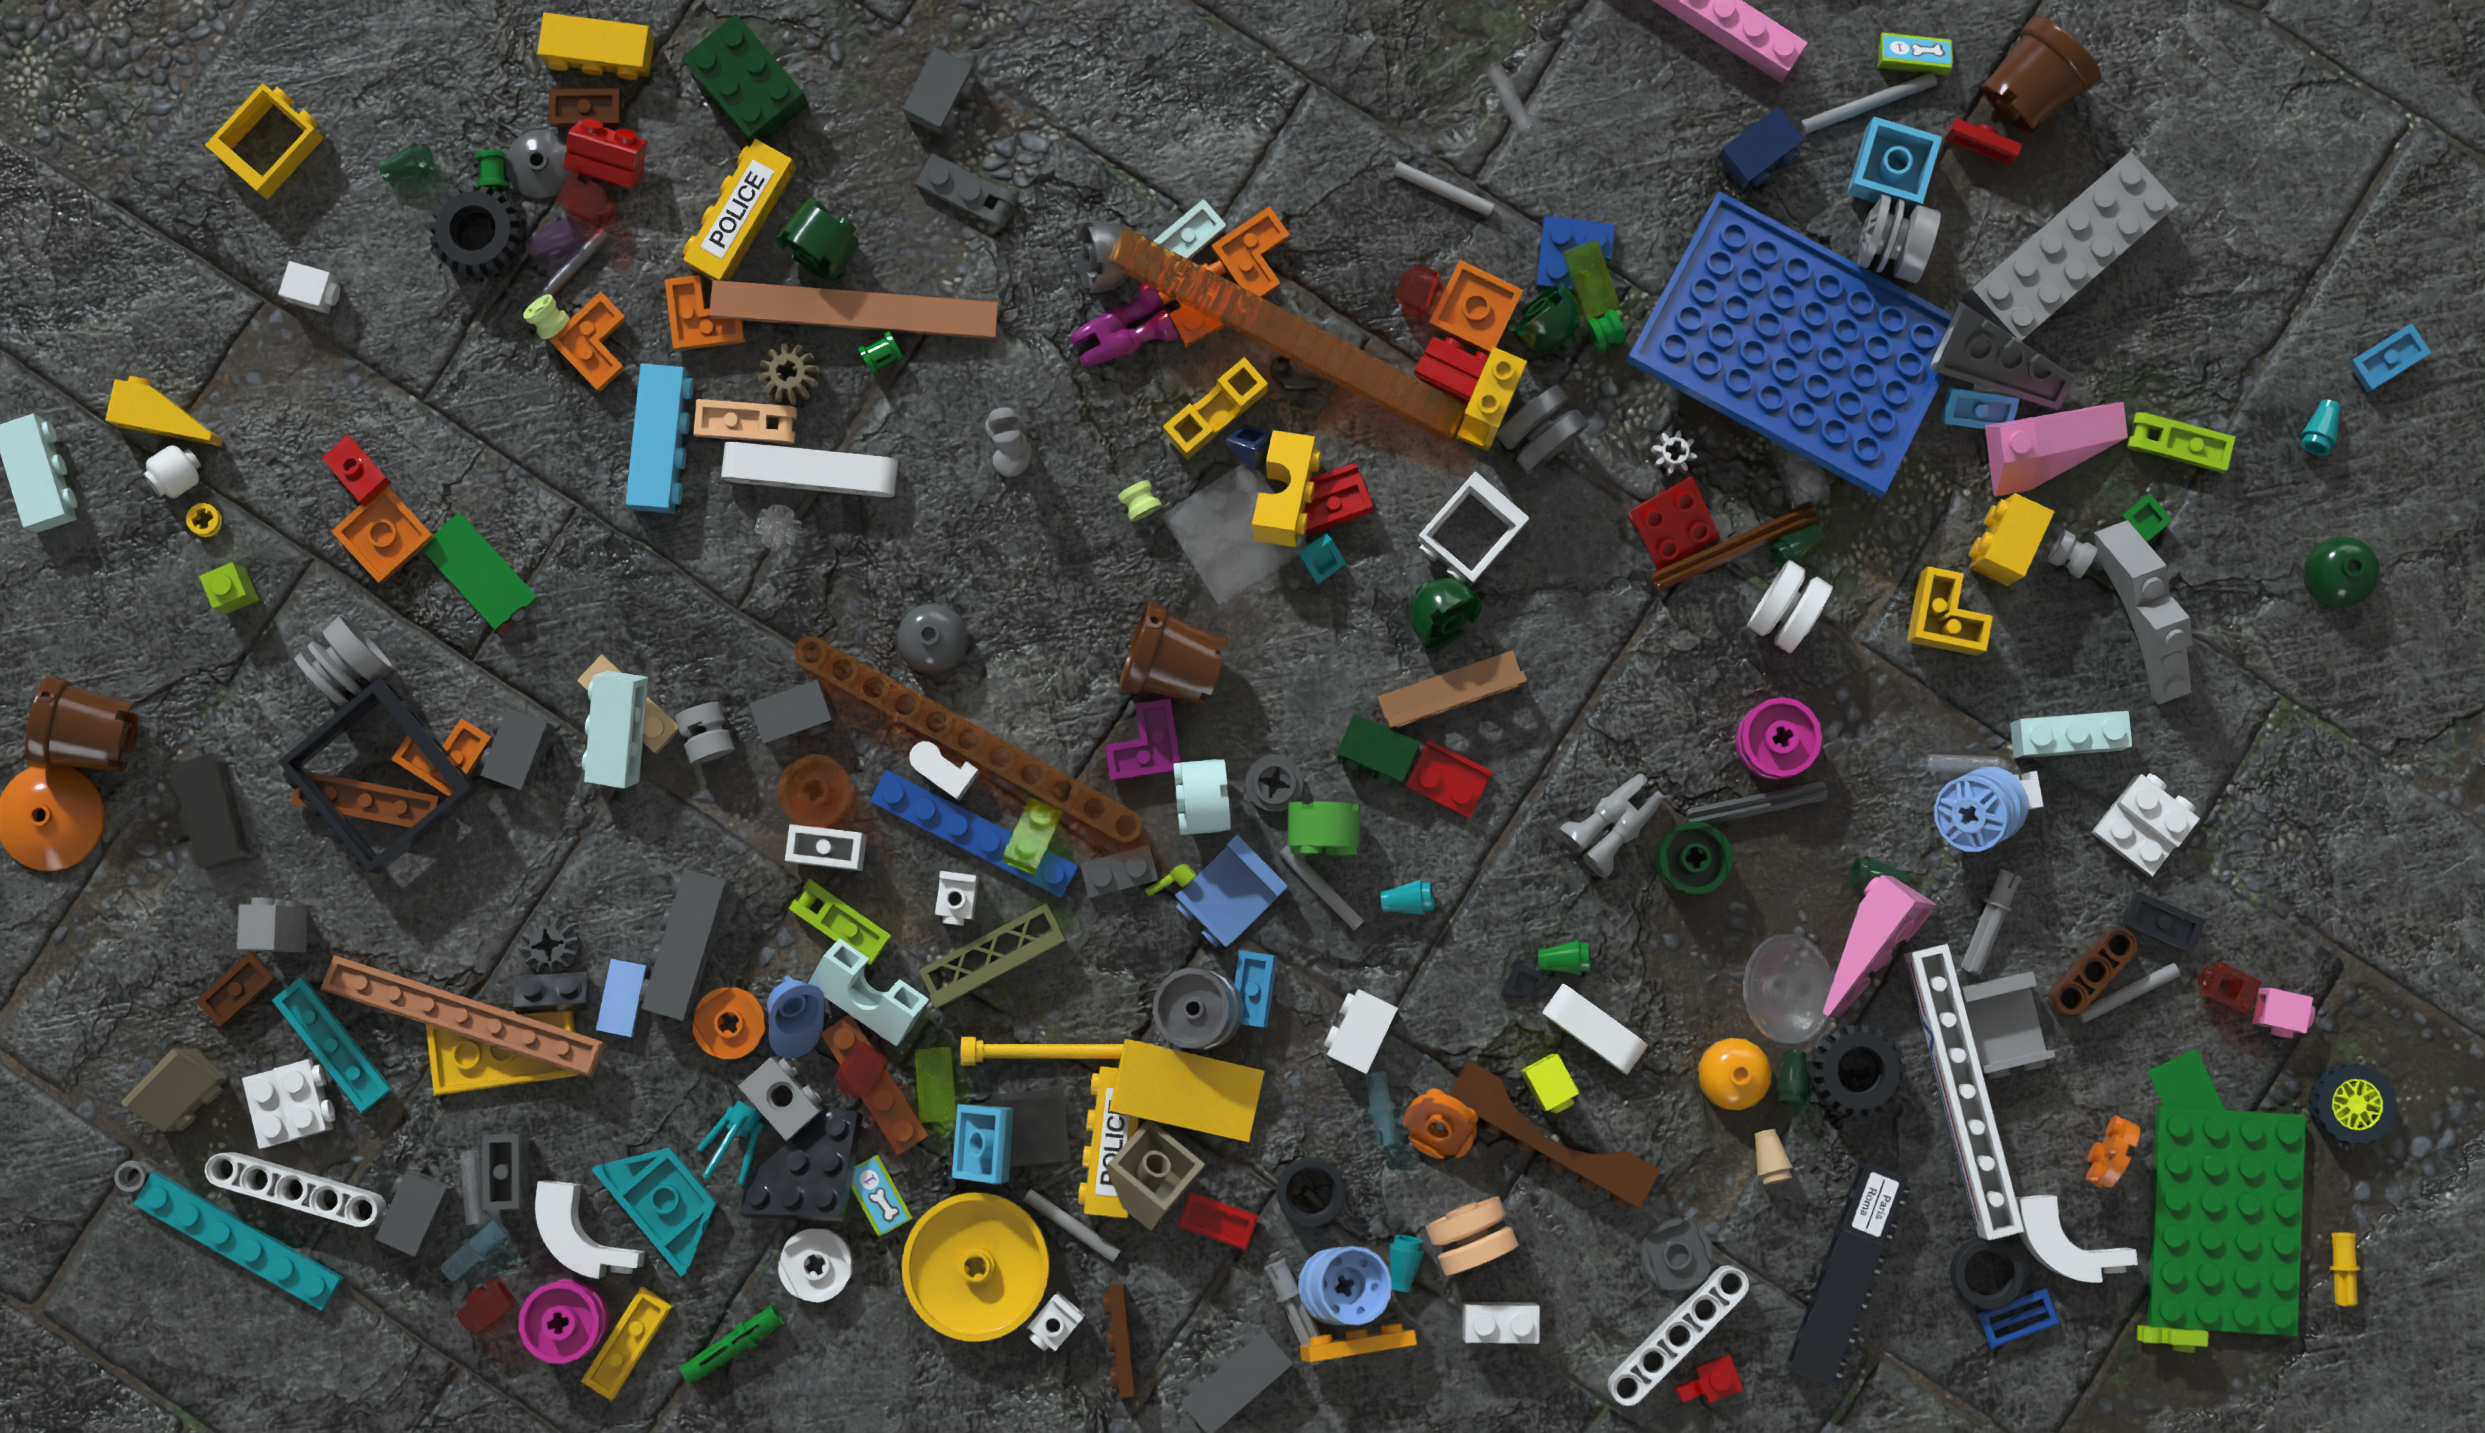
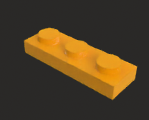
M1394 1323L1380 1326V1333L1368 1334L1367 1329L1346 1331V1338L1332 1340V1334L1310 1337L1311 1344L1300 1345L1301 1359L1314 1362L1417 1345L1415 1330L1403 1329L1402 1323Z

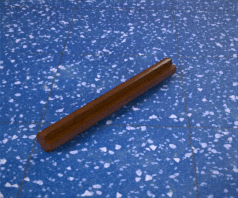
M1811 505L1804 506L1655 571L1650 576L1651 582L1657 591H1662L1813 525L1817 521L1816 513Z

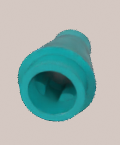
M2332 400L2320 401L2318 409L2300 435L2302 439L2301 446L2304 450L2315 455H2327L2331 449L2336 447L2339 414L2342 408L2339 403Z
M1422 879L1390 890L1381 891L1380 893L1383 913L1398 912L1426 915V911H1434V894L1431 882L1423 883Z
M1396 1235L1394 1242L1389 1244L1391 1289L1401 1292L1411 1291L1412 1283L1425 1254V1250L1422 1248L1423 1240L1407 1235Z

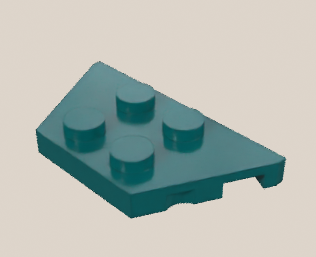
M668 1147L593 1167L591 1169L679 1276L683 1277L687 1274L718 1202L673 1148Z

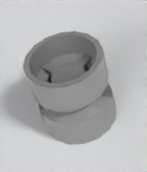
M720 702L701 704L686 709L674 716L680 735L688 738L684 747L691 765L723 757L735 750L730 732L722 728L726 720Z

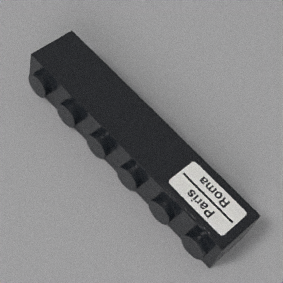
M1860 1161L1785 1367L1830 1386H1833L1835 1379H1841L1847 1360L1843 1358L1847 1345L1854 1344L1859 1332V1325L1856 1324L1860 1310H1866L1872 1296V1290L1868 1289L1873 1275H1879L1884 1264L1885 1256L1881 1255L1885 1241L1890 1242L1897 1228V1221L1894 1220L1898 1206L1903 1207L1909 1196L1910 1187L1906 1186L1909 1178L1869 1162Z

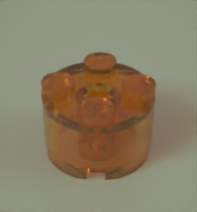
M811 754L792 762L785 768L779 779L778 797L782 808L790 819L803 826L825 829L838 826L849 815L855 802L856 790L852 776L841 764L824 755ZM819 783H821V789L825 791L824 796L817 797L816 801H814V796L809 794L811 787L817 788Z

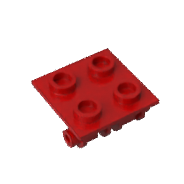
M1692 476L1631 509V515L1628 516L1631 525L1635 529L1638 528L1657 571L1674 564L1720 538Z

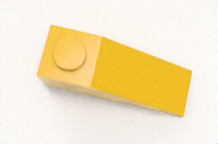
M129 376L128 381L114 380L105 421L119 428L221 447L223 441L221 438L163 393L151 387V381L135 376Z

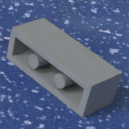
M252 897L251 904H239L237 949L306 953L308 909L296 908V901L264 897Z

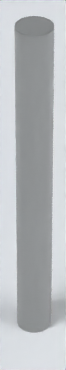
M1931 72L1800 121L1804 134H1808L1937 85L1936 77Z

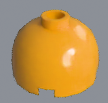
M1728 1038L1715 1042L1704 1052L1698 1064L1702 1092L1711 1103L1723 1109L1743 1110L1753 1107L1765 1097L1771 1085L1772 1070L1767 1056L1758 1045L1746 1039Z

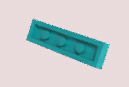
M304 977L298 978L272 999L273 1003L360 1113H365L393 1090Z

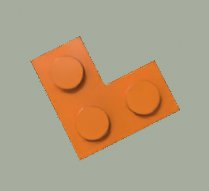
M1269 206L1211 245V249L1222 262L1251 306L1281 286L1280 281L1262 256L1289 239L1290 234Z
M700 275L665 279L672 345L675 352L746 342L743 320L710 317V308L706 309L703 281Z
M601 291L576 313L559 333L548 339L599 393L625 370V367L602 343L627 318Z
M461 718L443 744V747L469 777L494 738ZM407 734L391 760L447 796H450L455 790Z

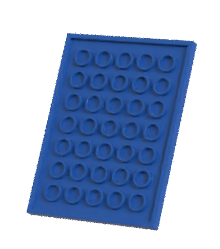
M1718 191L1625 362L1871 494L1882 498L1944 377V374L1933 371L1930 364L1954 315L1877 274L1859 267L1856 263Z

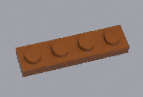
M308 771L346 816L412 828L442 802V797ZM300 788L294 789L290 805L308 808L304 803L307 797Z
M847 1015L820 1033L897 1155L904 1153L930 1136L855 1018Z

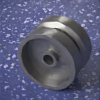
M1558 385L1551 387L1525 404L1496 434L1507 449L1517 448L1529 440L1519 451L1517 462L1527 474L1532 473L1557 455L1589 425L1578 410L1568 411L1556 419L1566 408L1569 400Z
M1185 968L1173 972L1161 982L1154 996L1152 1013L1157 1029L1169 1042L1178 1047L1210 1050L1225 1045L1236 1035L1242 1023L1244 1004L1240 991L1228 977L1216 971ZM1198 1004H1199V1006H1200V1011H1199V1013L1197 1012V1006H1198Z

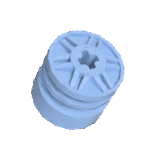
M1981 767L1947 783L1938 793L1934 805L1935 823L1940 834L1952 846L1967 852L1983 851L2015 835L2024 825L2029 811L2028 796L2022 783L2011 772L1999 767Z
M1354 1246L1337 1247L1318 1251L1306 1261L1299 1276L1298 1291L1304 1308L1311 1317L1321 1323L1330 1325H1361L1373 1321L1384 1311L1390 1300L1392 1282L1387 1266L1380 1256L1367 1248ZM1338 1280H1341L1342 1286L1338 1288L1339 1293H1336L1334 1287L1339 1284Z

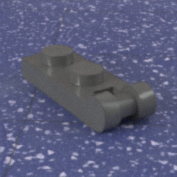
M931 153L915 183L916 187L999 229L1004 228L1008 220L1005 216L1010 207H1015L1019 199L1010 190L1001 188ZM990 197L998 201L993 210L985 207Z

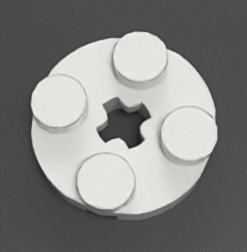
M810 1228L803 1230L786 1242L781 1253L778 1270L784 1287L792 1295L806 1301L823 1302L833 1298L845 1288L853 1273V1258L849 1246L841 1236L830 1229ZM814 1254L817 1259L823 1258L826 1264L822 1266L823 1273L821 1275H818L816 1271L808 1272L806 1266L811 1263L809 1256Z

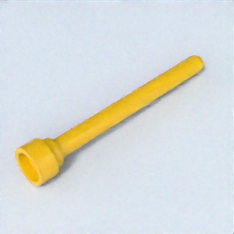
M961 1037V1066H976V1062H983V1059H1121L1124 1044H984L983 1040H976V1037Z

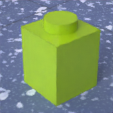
M234 562L199 576L211 607L216 611L228 614L259 601L246 568Z

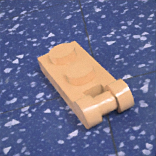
M697 399L693 434L696 437L792 445L795 441L792 423L797 418V408L785 405ZM769 418L779 419L778 430L768 429Z

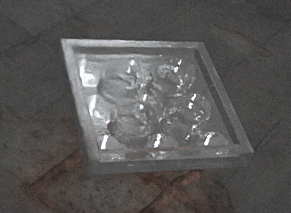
M1245 463L1161 515L1218 606L1298 557V553L1308 546L1301 534L1298 535L1296 547L1253 541L1252 521L1259 492L1274 494L1259 469L1255 471Z

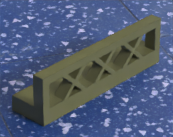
M1046 903L918 971L931 994L929 995L935 1008L939 1009L1066 943L1067 940ZM1044 913L1053 931L1040 938L1026 935L1030 921ZM1024 924L1022 933L1013 931V929ZM1005 933L1019 936L1020 940L1015 951L1007 955L994 952L999 936ZM1025 939H1028V940H1031V941H1032V942H1030V943H1028V944H1026V945L1023 946V943H1024V940H1025ZM992 941L990 950L980 947ZM973 950L987 953L988 956L984 967L974 972L962 968L967 953ZM993 955L1000 957L999 959L991 963ZM960 957L957 967L948 964ZM942 966L956 970L952 984L937 990L929 973ZM961 972H962V973L969 974V975H967V976H965V977L959 979V976H960V973H961Z

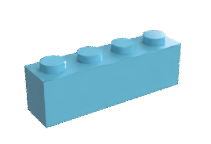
M640 364L626 494V505L632 510L675 514V505L681 504L683 487L682 483H678L679 469H684L686 464V449L682 448L683 434H688L690 427V415L685 413L687 399H692L694 390L693 378H689V373L684 367Z

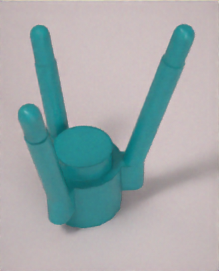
M739 1100L734 1108L729 1106L724 1117L697 1147V1152L702 1153L725 1127L729 1129V1132L703 1174L704 1179L710 1178L736 1134L746 1138L750 1132L751 1135L738 1180L740 1186L745 1184L759 1134L765 1126L759 1122L763 1115L761 1112Z

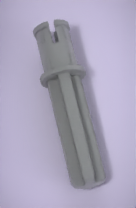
M2003 869L1999 870L1989 898H1984V902L1987 904L1961 964V968L1966 972L1974 975L1982 973L2007 912L2012 911V908L2009 906L2022 877L2013 875L2014 873Z
M1286 1258L1278 1260L1279 1262L1275 1261L1264 1267V1270L1267 1272L1278 1295L1276 1302L1282 1303L1300 1344H1311L1310 1337L1319 1336L1320 1333L1313 1318L1301 1303L1298 1286L1286 1263ZM1326 1360L1314 1361L1309 1363L1311 1365H1318Z

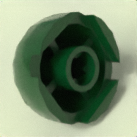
M1558 283V291H1555L1551 286L1525 305L1520 311L1522 314H1525V317L1519 324L1515 319L1511 322L1509 330L1528 349L1535 352H1550L1558 348L1562 351L1575 341L1576 336L1573 333L1579 327L1581 318L1580 306L1574 295L1563 283Z
M2350 536L2332 537L2315 545L2306 556L2304 562L2306 565L2303 581L2309 594L2320 604L2328 607L2349 608L2366 600L2377 587L2380 578L2379 560L2373 549L2364 541Z
M1441 578L1434 581L1429 580L1417 588L1416 596L1410 606L1409 617L1414 632L1424 645L1427 646L1429 644L1432 648H1439L1460 637L1464 631L1459 627L1465 624L1468 619L1472 624L1476 621L1482 610V601L1467 585L1457 579Z

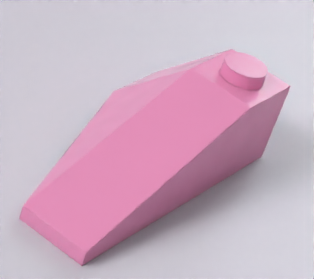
M2124 402L1985 425L1993 495L2001 496L2032 490L2128 438Z
M1881 875L1880 878H1874L1864 890L1866 896L1859 905L1823 1013L1827 1017L1840 1018L1869 986L1871 978L1868 975L1872 971L1877 972L1883 966L1886 967L1893 959L1891 956L1893 947L1902 940L1908 943L1936 908L1937 904L1892 876Z

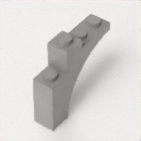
M2128 520L2094 532L2095 543L2098 548L2097 560L2115 586L2136 633L2148 673L2151 697L2159 705L2191 693L2187 647L2193 646L2190 617L2170 595L2167 565Z

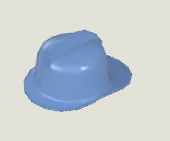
M790 976L783 977V983L772 990L767 1000L769 1041L771 1048L777 1055L784 1058H798L811 1051L822 1036L820 1033L824 1027L825 1000L824 993L819 987L793 980Z

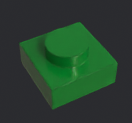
M2150 493L2119 517L2122 522L2128 520L2146 542L2173 521Z

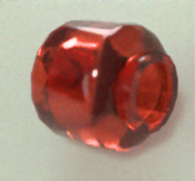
M1416 263L1413 268L1404 269L1394 293V299L1403 305L1401 312L1421 319L1423 313L1433 314L1446 287L1445 282L1440 279L1441 273Z

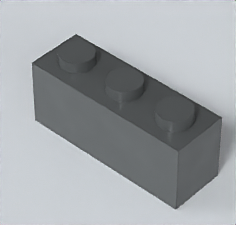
M1265 1326L1259 1332L1255 1327L1249 1330L1238 1340L1241 1347L1230 1356L1227 1351L1224 1352L1210 1365L1214 1370L1203 1380L1198 1375L1182 1389L1186 1395L1181 1398V1404L1206 1433L1216 1432L1293 1365L1292 1358Z

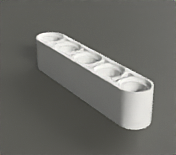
M726 442L721 479L744 484L894 497L898 460L873 455Z
M219 1153L213 1155L205 1165L206 1178L216 1186L355 1227L376 1224L381 1212L387 1208L385 1200L377 1193L241 1153ZM226 1159L233 1166V1173L228 1179L221 1173V1165ZM260 1169L268 1177V1183L263 1189L259 1188L255 1181V1176ZM295 1179L303 1187L302 1195L298 1199L294 1198L290 1193V1185ZM328 1190L334 1191L338 1198L334 1209L328 1208L324 1201ZM363 1200H367L372 1205V1215L368 1220L359 1213V1205Z
M1728 1265L1716 1269L1611 1374L1608 1380V1390L1611 1396L1622 1405L1630 1406L1638 1403L1745 1296L1749 1287L1746 1275L1739 1269ZM1733 1273L1738 1278V1287L1731 1293H1725L1721 1288V1280L1725 1275ZM1701 1300H1710L1713 1307L1712 1313L1705 1319H1699L1695 1314V1306ZM1678 1325L1684 1326L1687 1332L1685 1341L1678 1345L1672 1344L1669 1340L1671 1329ZM1649 1352H1658L1661 1356L1659 1367L1651 1371L1646 1370L1643 1366V1358ZM1623 1378H1632L1635 1381V1390L1629 1396H1620L1617 1393V1384Z

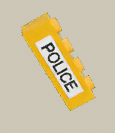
M756 138L751 146L747 145L741 151L737 160L739 165L733 176L729 175L723 181L719 190L721 195L715 206L711 205L705 211L701 220L703 225L696 237L692 236L687 241L683 250L685 255L683 260L686 265L711 281H730L797 169L791 158Z
M1101 1066L1099 1074H1092L1090 1095H1097L1095 1110L1089 1109L1086 1131L1093 1132L1091 1146L1084 1147L1082 1168H1089L1087 1183H1080L1078 1204L1085 1205V1214L1128 1218L1129 1213L1123 1209L1106 1166L1139 1129L1140 1118L1109 1111L1118 1068Z

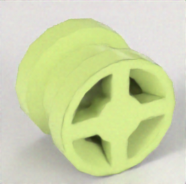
M548 294L531 303L523 314V317L529 324H534L537 327L536 332L541 339L553 337L569 322V316L564 310H558L555 299Z
M1149 480L1138 482L1118 495L1120 502L1126 504L1129 510L1127 515L1131 522L1152 514L1162 506L1159 498L1153 497L1151 493L1152 485Z

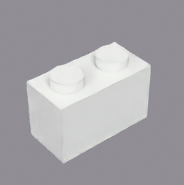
M790 824L785 861L862 871L867 835L859 832Z
M1357 989L1355 996L1348 993L1339 1011L1345 1017L1339 1028L1332 1026L1323 1044L1329 1048L1326 1055L1367 1074L1398 1008L1360 989Z
M1463 1302L1462 1338L1465 1342L1539 1343V1305L1533 1302Z

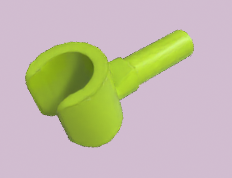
M1186 864L1178 865L1165 878L1145 888L1148 896H1151L1171 885L1174 881L1183 889L1196 877V873Z

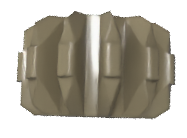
M782 344V354L778 355L775 350L771 349L768 353L773 359L772 362L766 360L760 362V366L768 372L760 374L758 378L761 383H768L764 388V392L768 396L775 394L777 403L782 404L788 395L790 403L796 405L798 401L797 394L801 393L803 398L807 400L810 398V394L806 387H818V382L811 377L818 375L820 369L818 366L811 365L815 360L811 353L803 355L802 346L797 345L792 353H790L789 346ZM793 368L797 375L795 377L789 376L786 381L782 373L784 371L790 372Z

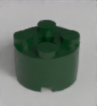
M808 198L806 203H801L776 237V242L783 251L788 245L794 251L791 258L809 272L823 279L829 274L830 281H835L859 247L858 239L853 235L856 227L843 217L839 216L836 220L826 213V208L819 201Z
M1699 821L1681 824L1667 832L1661 838L1655 853V867L1661 881L1669 890L1684 896H1698L1715 890L1725 881L1733 864V852L1728 839L1712 825ZM1691 850H1693L1694 855L1701 856V862L1696 864V869L1693 868L1692 863L1686 862V856L1691 854Z

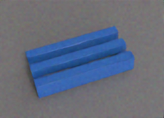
M2046 1288L2017 1297L2011 1304L2000 1309H1984L1976 1312L1978 1320L1982 1324V1331L1987 1337L1986 1341L1989 1348H1995L2060 1324ZM2040 1299L2044 1303L1992 1323L1989 1321V1318ZM2044 1312L2048 1314L2049 1318L1995 1337L1993 1332Z

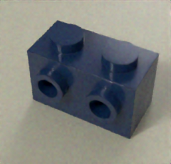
M1778 106L1723 147L1718 159L1744 191L1752 184L1757 188L1765 183L1773 175L1770 170L1779 163L1785 167L1801 154L1798 149L1805 139Z

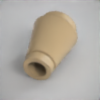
M1776 1129L1755 1133L1758 1177H1762L1763 1185L1792 1179L1790 1170L1793 1169V1166L1777 1136Z

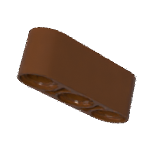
M2124 929L2108 930L2101 933L2051 987L2047 996L2048 1005L2051 1010L2059 1015H2075L2084 1011L2136 953L2137 942L2133 934ZM2114 936L2120 938L2123 944V950L2118 956L2113 954L2109 948V942ZM2090 962L2094 963L2099 970V976L2094 982L2089 981L2085 975V968ZM2065 989L2071 990L2075 997V1002L2069 1009L2061 1003V994Z

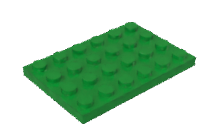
M2156 1106L2147 1311L2148 1326L2298 1336L2306 1115Z

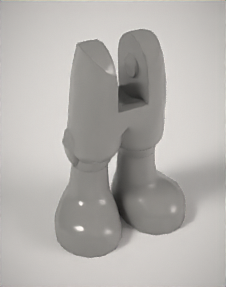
M1008 407L997 408L989 414L985 422L986 433L998 449L993 455V466L999 474L1006 477H1014L1023 473L1032 458V447L1027 443L1026 438L1028 428L1022 417L1013 409Z
M1642 773L1628 780L1610 796L1602 798L1596 806L1594 814L1580 823L1568 821L1558 829L1561 838L1572 849L1582 852L1607 825L1611 823L1614 825L1608 835L1583 855L1586 864L1604 879L1614 869V855L1623 843L1630 842L1639 836L1640 829L1664 800V795L1656 791L1651 797L1645 799L1638 809L1628 801L1648 781Z

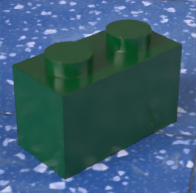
M1353 714L1336 757L1342 759L1341 766L1360 773L1361 769L1364 768L1375 773L1374 780L1393 787L1395 782L1402 785L1420 742Z

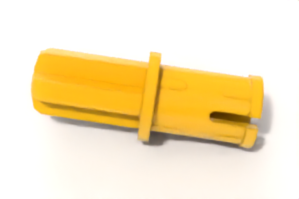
M2334 1232L2331 1233L2333 1266H2330V1270H2334L2335 1303L2339 1306H2355L2357 1304L2356 1271L2360 1270V1266H2357L2356 1233Z

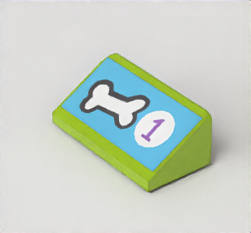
M1881 33L1877 68L1919 73L1933 72L1937 75H1948L1952 70V40Z
M879 1155L854 1167L851 1188L878 1237L913 1218Z

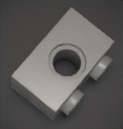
M770 1057L738 1087L786 1141H789L824 1111L819 1106L822 1099L810 1085L803 1087L796 1080L795 1076L798 1072L786 1058L783 1057L779 1060L777 1057ZM783 1085L790 1088L793 1094L791 1103L786 1107L779 1105L775 1099L777 1089Z

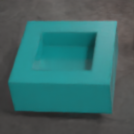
M1327 533L1298 553L1311 578L1317 584L1346 564L1335 543Z

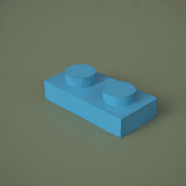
M2411 323L2348 362V364L2368 393L2432 352Z
M1948 386L1940 421L1944 424L1985 429V425L2014 421L2020 398L2004 393Z
M1239 950L1234 985L1240 991L1244 1004L1241 1024L1263 1028L1268 1027L1278 956Z

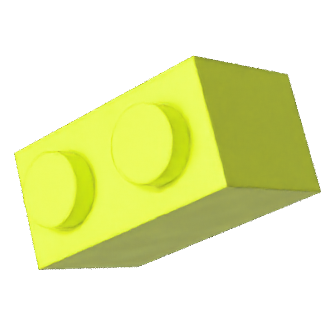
M1550 1054L1520 1070L1540 1110H1551L1552 1113L1555 1112L1556 1114L1574 1104L1572 1097L1579 1094L1558 1054Z

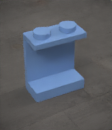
M1236 835L1213 861L1182 891L1175 895L1180 901L1175 907L1190 922L1196 917L1206 927L1201 933L1215 948L1220 943L1227 948L1288 888V885Z

